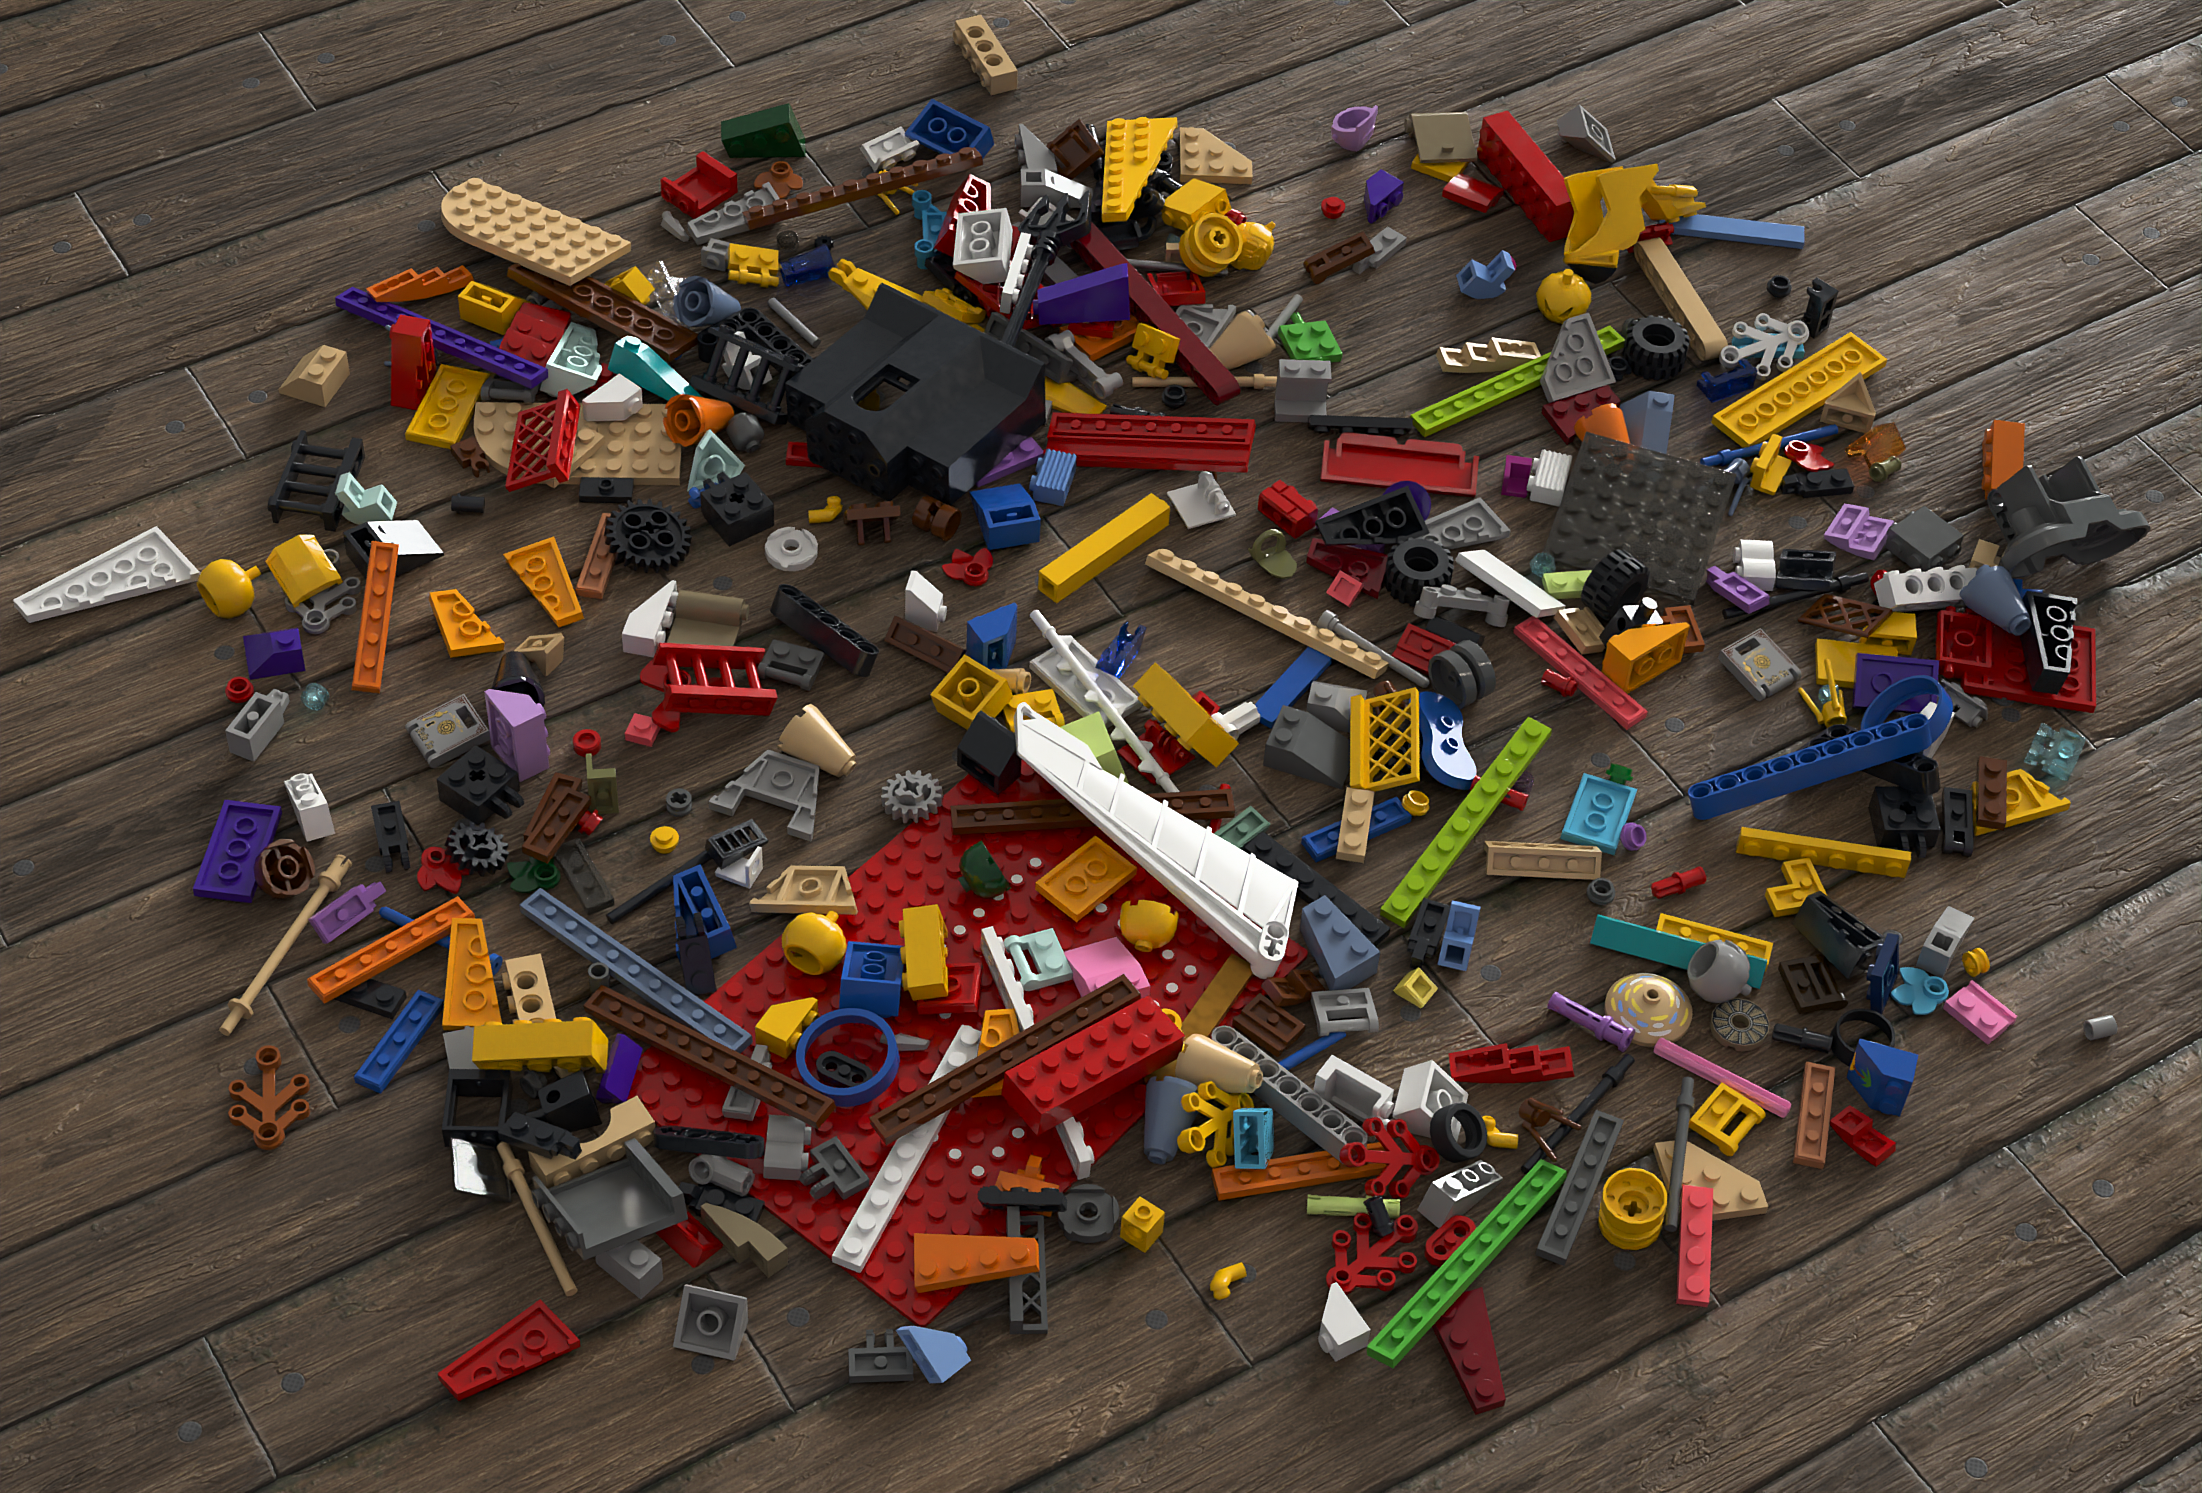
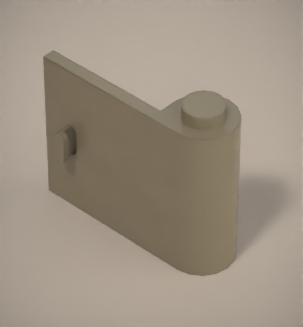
M1467 112L1409 114V118L1405 119V132L1409 133L1411 138L1415 137L1420 163L1477 162Z
M679 590L676 600V618L667 643L735 646L743 620H748L749 605L745 604L744 598Z

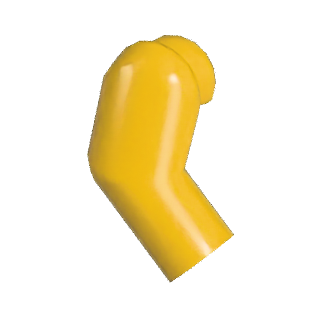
M830 496L827 498L828 505L824 509L808 510L809 524L834 520L843 508L841 498Z

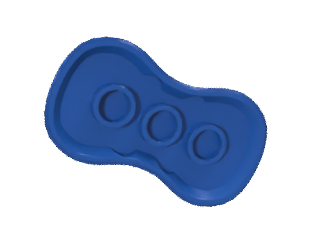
M1428 691L1419 692V728L1423 737L1421 754L1424 766L1430 775L1440 783L1456 789H1470L1476 776V766L1463 742V716L1460 709L1452 700L1441 694Z

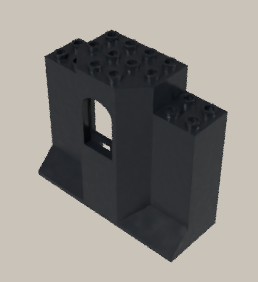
M884 283L878 286L864 319L785 383L788 422L806 431L807 453L810 461L886 501H891L910 485L914 489L951 506L1010 452L1016 449L1022 441L1026 440L1046 422L1044 362ZM903 378L911 383L906 385L899 380ZM883 382L906 392L892 405L882 411H870L857 405Z

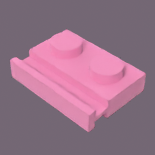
M1973 980L1969 982L1967 987H1963L1949 998L1943 1007L1945 1011L1987 1045L2001 1035L2009 1025H2013L2017 1018V1015Z

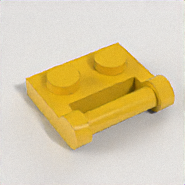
M947 288L924 291L921 298L927 304L964 323H981L986 315L984 309L973 307L954 296L952 291Z
M1053 689L1013 695V698L1001 710L1006 728L1011 732H1015L1013 717L1018 705L1022 702L1027 703L1033 711L1058 727L1065 725L1064 717L1060 712ZM1023 716V720H1031L1028 716Z
M1721 1083L1689 1120V1128L1717 1145L1723 1154L1733 1156L1738 1150V1144L1755 1124H1759L1765 1118L1766 1114L1760 1106L1724 1083ZM1739 1111L1746 1114V1117L1730 1136L1722 1132Z

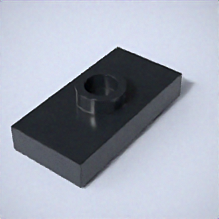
M581 477L579 502H633L634 478Z

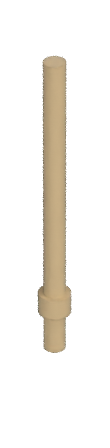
M1254 374L1253 377H1235L1240 387H1253L1254 389L1276 387L1277 376H1264V374ZM1132 377V387H1167L1173 384L1181 387H1198L1190 377H1167L1165 380L1158 377Z
M502 1142L498 1144L497 1150L504 1163L503 1170L508 1180H512L565 1295L572 1296L576 1294L578 1290L540 1209L536 1207L533 1201L531 1190L523 1176L525 1170L520 1160L515 1159L508 1143Z

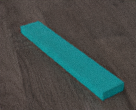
M1599 914L1597 915L1590 944L1687 970L1694 953L1705 944L1704 942ZM1746 954L1750 963L1747 984L1760 989L1767 959Z

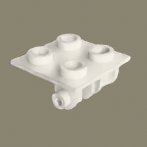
M1207 471L1199 474L1197 484L1167 492L1168 497L1188 529L1236 516L1230 502L1223 494L1212 473Z

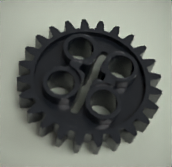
M638 499L637 505L627 501L626 508L618 505V510H612L610 518H607L604 536H606L605 545H610L609 553H616V561L625 560V567L629 564H634V571H637L639 567H643L645 573H648L649 568H653L656 573H659L660 567L669 571L670 564L677 567L679 560L684 561L686 554L689 553L692 539L690 535L691 527L686 526L687 519H679L680 511L672 513V506L663 508L662 501H659L657 505H653L651 499H648L647 504H643L641 499Z

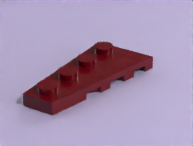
M1480 1287L1462 1293L1432 1326L1475 1415L1502 1407L1506 1401L1483 1288Z

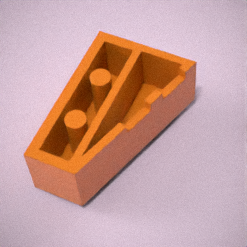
M1994 420L1990 428L1985 430L1982 442L1984 469L1982 490H1985V500H1987L1990 491L1997 489L2002 483L2006 482L2023 468L2025 423Z

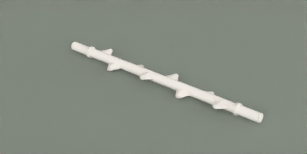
M1039 610L1032 611L1030 617L1041 630L1042 636L1048 639L1062 657L1057 665L1058 671H1072L1088 691L1083 699L1087 702L1097 703L1116 727L1111 733L1110 738L1112 740H1126L1142 761L1138 766V770L1140 772L1152 773L1156 783L1161 785L1166 793L1180 792L1170 780L1169 774L1163 771L1149 753L1153 743L1139 740L1121 717L1126 711L1127 706L1125 704H1111L1095 683L1099 678V674L1085 671L1068 649L1074 638L1071 635L1058 636L1056 629L1050 626Z

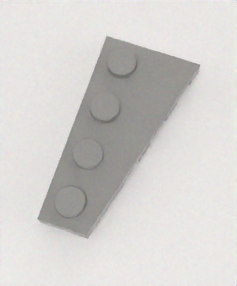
M767 182L762 185V189L756 192L751 190L745 193L743 199L737 202L731 200L724 204L723 209L719 211L711 210L688 222V231L697 245L707 243L711 238L720 239L748 231L750 229L744 221L742 212L748 211L753 206L772 204L773 201L780 198L771 184Z

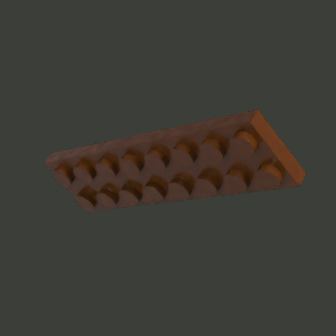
M515 263L508 268L507 277L532 289L539 295L547 297L558 305L575 312L580 317L590 320L599 327L616 334L620 338H624L627 335L638 338L641 343L649 346L668 363L698 344V334L590 276L569 286L523 267L519 263Z

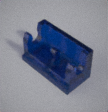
M1743 358L1739 360V363L1744 368L1737 366L1734 370L1714 377L1709 372H1702L1701 375L1705 380H1697L1696 386L1713 403L1752 389L1758 371L1756 367H1753Z
M1124 622L1120 628L1119 635H1116L1109 647L1103 651L1095 668L1121 678L1140 651L1147 627L1139 625L1135 635H1132L1127 631L1129 622Z

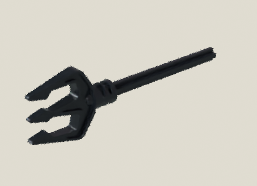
M1089 190L1078 201L1081 210L1076 220L1065 222L1066 213L1070 210V197L1068 193H1065L1057 203V209L1043 225H1038L1041 216L1049 212L1050 200L1048 195H1045L1018 227L1020 234L1021 232L1031 234L1030 245H1034L1031 253L1033 264L1001 342L1015 347L1046 267L1054 263L1060 247L1066 246L1090 233L1092 196Z

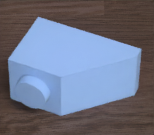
M905 1326L896 1330L929 1383H943L971 1361L966 1353V1344L953 1333L917 1326Z

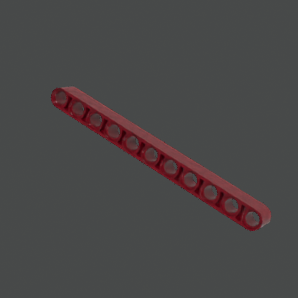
M1091 222L1090 233L1070 243L1073 250L1093 272L1127 263L1129 307L1132 315L1140 323L1150 325L1180 339L1174 361L1213 404L1218 406L1240 395L1241 390L1236 378L1094 223Z

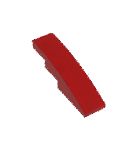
M1507 1043L1448 1053L1451 1078L1459 1082L1525 1083L1575 1077L1570 1046L1540 1051L1538 1045L1509 1050Z

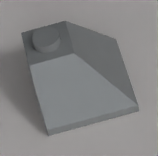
M1580 104L1557 120L1559 127L1558 135L1563 142H1569L1574 148L1611 163L1616 160L1607 129Z
M1313 681L1306 712L1312 714L1334 730L1350 733L1351 697L1361 694L1364 700H1366L1367 690Z

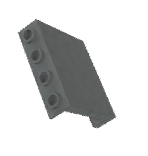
M636 1138L624 1142L626 1159L547 1189L537 1176L532 1177L535 1190L531 1191V1195L536 1207H542L547 1221L554 1222L559 1236H565L570 1250H576L583 1260L688 1219L683 1192Z

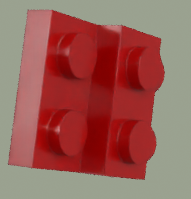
M517 311L499 349L546 368V364L563 337L565 330Z

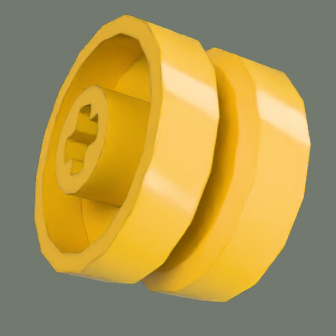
M1209 213L1198 219L1181 236L1179 242L1180 257L1193 273L1203 277H1212L1222 272L1238 258L1242 251L1243 241L1236 224L1228 217L1218 213Z

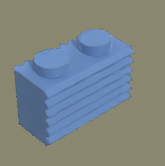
M1047 449L1044 457L1038 458L1036 473L1038 474L1037 476L1032 475L1029 490L1033 491L1034 501L1064 506L1076 472L1077 456L1075 454L1071 455L1070 453L1066 454L1065 452L1061 453L1060 451L1056 452L1055 450Z

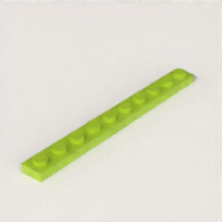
M1611 326L1596 331L1605 355L1624 348L1625 339ZM1551 352L1411 414L1410 418H1413V426L1424 437H1427L1540 386V379Z
M1527 717L1381 907V916L1403 928L1407 926L1421 907L1423 899L1429 897L1550 738L1551 728Z

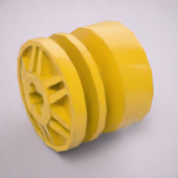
M1638 1168L1619 1170L1608 1178L1603 1187L1598 1214V1226L1602 1235L1611 1244L1622 1249L1638 1250L1648 1247L1657 1240L1662 1230L1667 1207V1191L1663 1182L1653 1173Z

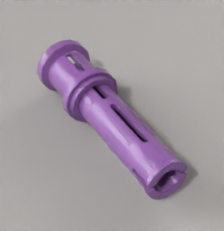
M1555 992L1548 1002V1009L1593 1031L1598 1040L1602 1041L1605 1039L1618 1046V1050L1621 1052L1626 1051L1635 1035L1634 1028H1626L1616 1023L1611 1016L1605 1015L1602 1017L1562 996L1558 992Z

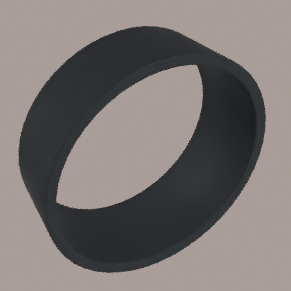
M1859 1008L1847 1011L1839 1018L1830 1035L1833 1036L1831 1049L1842 1063L1850 1067L1855 1050L1849 1047L1840 1035L1839 1026L1845 1022L1865 1021L1879 1027L1887 1035L1890 1041L1889 1047L1894 1048V1028L1889 1020L1880 1013L1870 1009Z

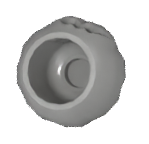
M1719 939L1705 943L1694 953L1689 962L1687 974L1690 987L1697 996L1708 1002H1727L1735 998L1739 993L1744 996L1749 995L1752 989L1747 984L1750 963L1746 952L1729 940L1722 942Z

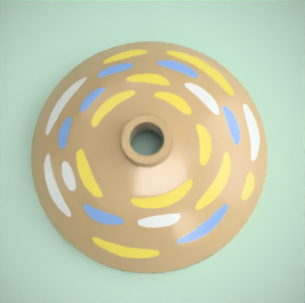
M1635 973L1619 979L1610 987L1604 1004L1605 1015L1613 1017L1616 1023L1626 1028H1634L1635 1035L1632 1043L1645 1047H1655L1660 1038H1664L1672 1043L1678 1041L1688 1031L1693 1015L1691 1002L1682 988L1673 981L1652 973Z

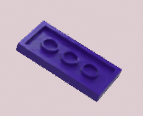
M224 800L193 887L194 896L252 903L258 886L253 868L255 860L259 853L274 840L282 816L281 806Z

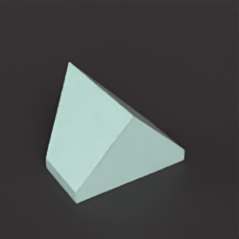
M710 429L706 431L696 447L687 491L692 487L704 489L703 481L708 478L712 482L719 484L717 475L721 472L726 473L731 479L740 475L745 466Z

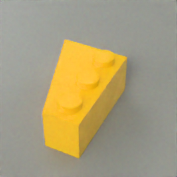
M938 904L903 909V920L899 921V931L901 938H905V946L900 948L902 963L906 964L907 973H902L904 991L909 990L913 1001L948 996V968L945 962V957H948V949L944 947V938H948V931Z

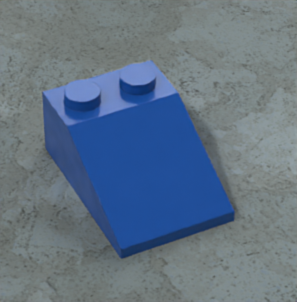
M848 941L841 976L839 1009H864L877 1014L881 1018L898 1016L903 983L902 973H904L905 965L902 963L900 948L903 946Z

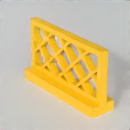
M1414 687L1364 700L1361 694L1352 696L1350 706V787L1376 792L1420 781L1419 691L1417 688ZM1411 698V702L1404 710L1397 707L1401 701ZM1385 705L1386 708L1378 717L1373 715V707ZM1393 711L1398 713L1399 716L1390 725L1384 721ZM1405 719L1411 721V725L1404 732L1397 729ZM1381 725L1386 730L1376 739L1373 737V733ZM1394 733L1399 738L1389 747L1384 743ZM1407 741L1411 744V747L1402 755L1397 751ZM1380 747L1386 750L1378 761L1373 759V755ZM1393 755L1399 758L1398 762L1391 769L1384 766ZM1406 763L1411 766L1410 774L1402 776L1397 774ZM1379 770L1387 773L1380 781L1373 782V777Z

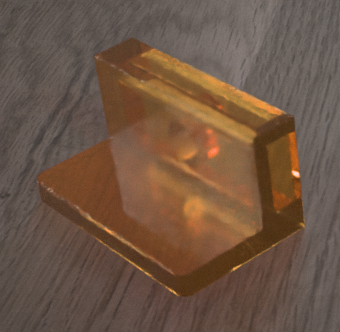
M1894 422L1876 425L1845 448L1848 458L1863 455L1869 470L1875 462L1881 463L1890 456L1897 457L1906 450Z

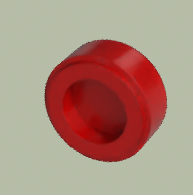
M590 729L577 732L573 737L575 753L583 757L590 753L592 756L596 755L601 749L600 735Z

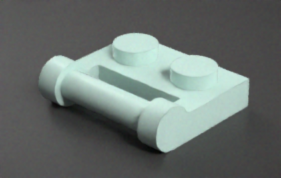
M1053 928L1021 937L1012 935L1004 940L1005 949L1008 953H1011L1020 973V982L1023 990L1032 991L1072 980L1073 972ZM1022 950H1029L1039 974L1036 975L1031 972Z

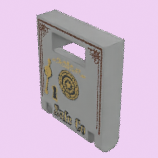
M1761 628L1722 649L1718 656L1723 665L1757 701L1764 700L1766 695L1770 697L1791 685L1793 681L1800 679L1802 675L1800 669ZM1750 646L1751 651L1747 652L1746 654L1741 656L1738 653L1739 651Z
M465 694L415 718L405 725L411 739L431 768H436L469 751L475 745L478 746L490 740L488 728ZM469 714L475 725L467 729L462 720L468 718Z

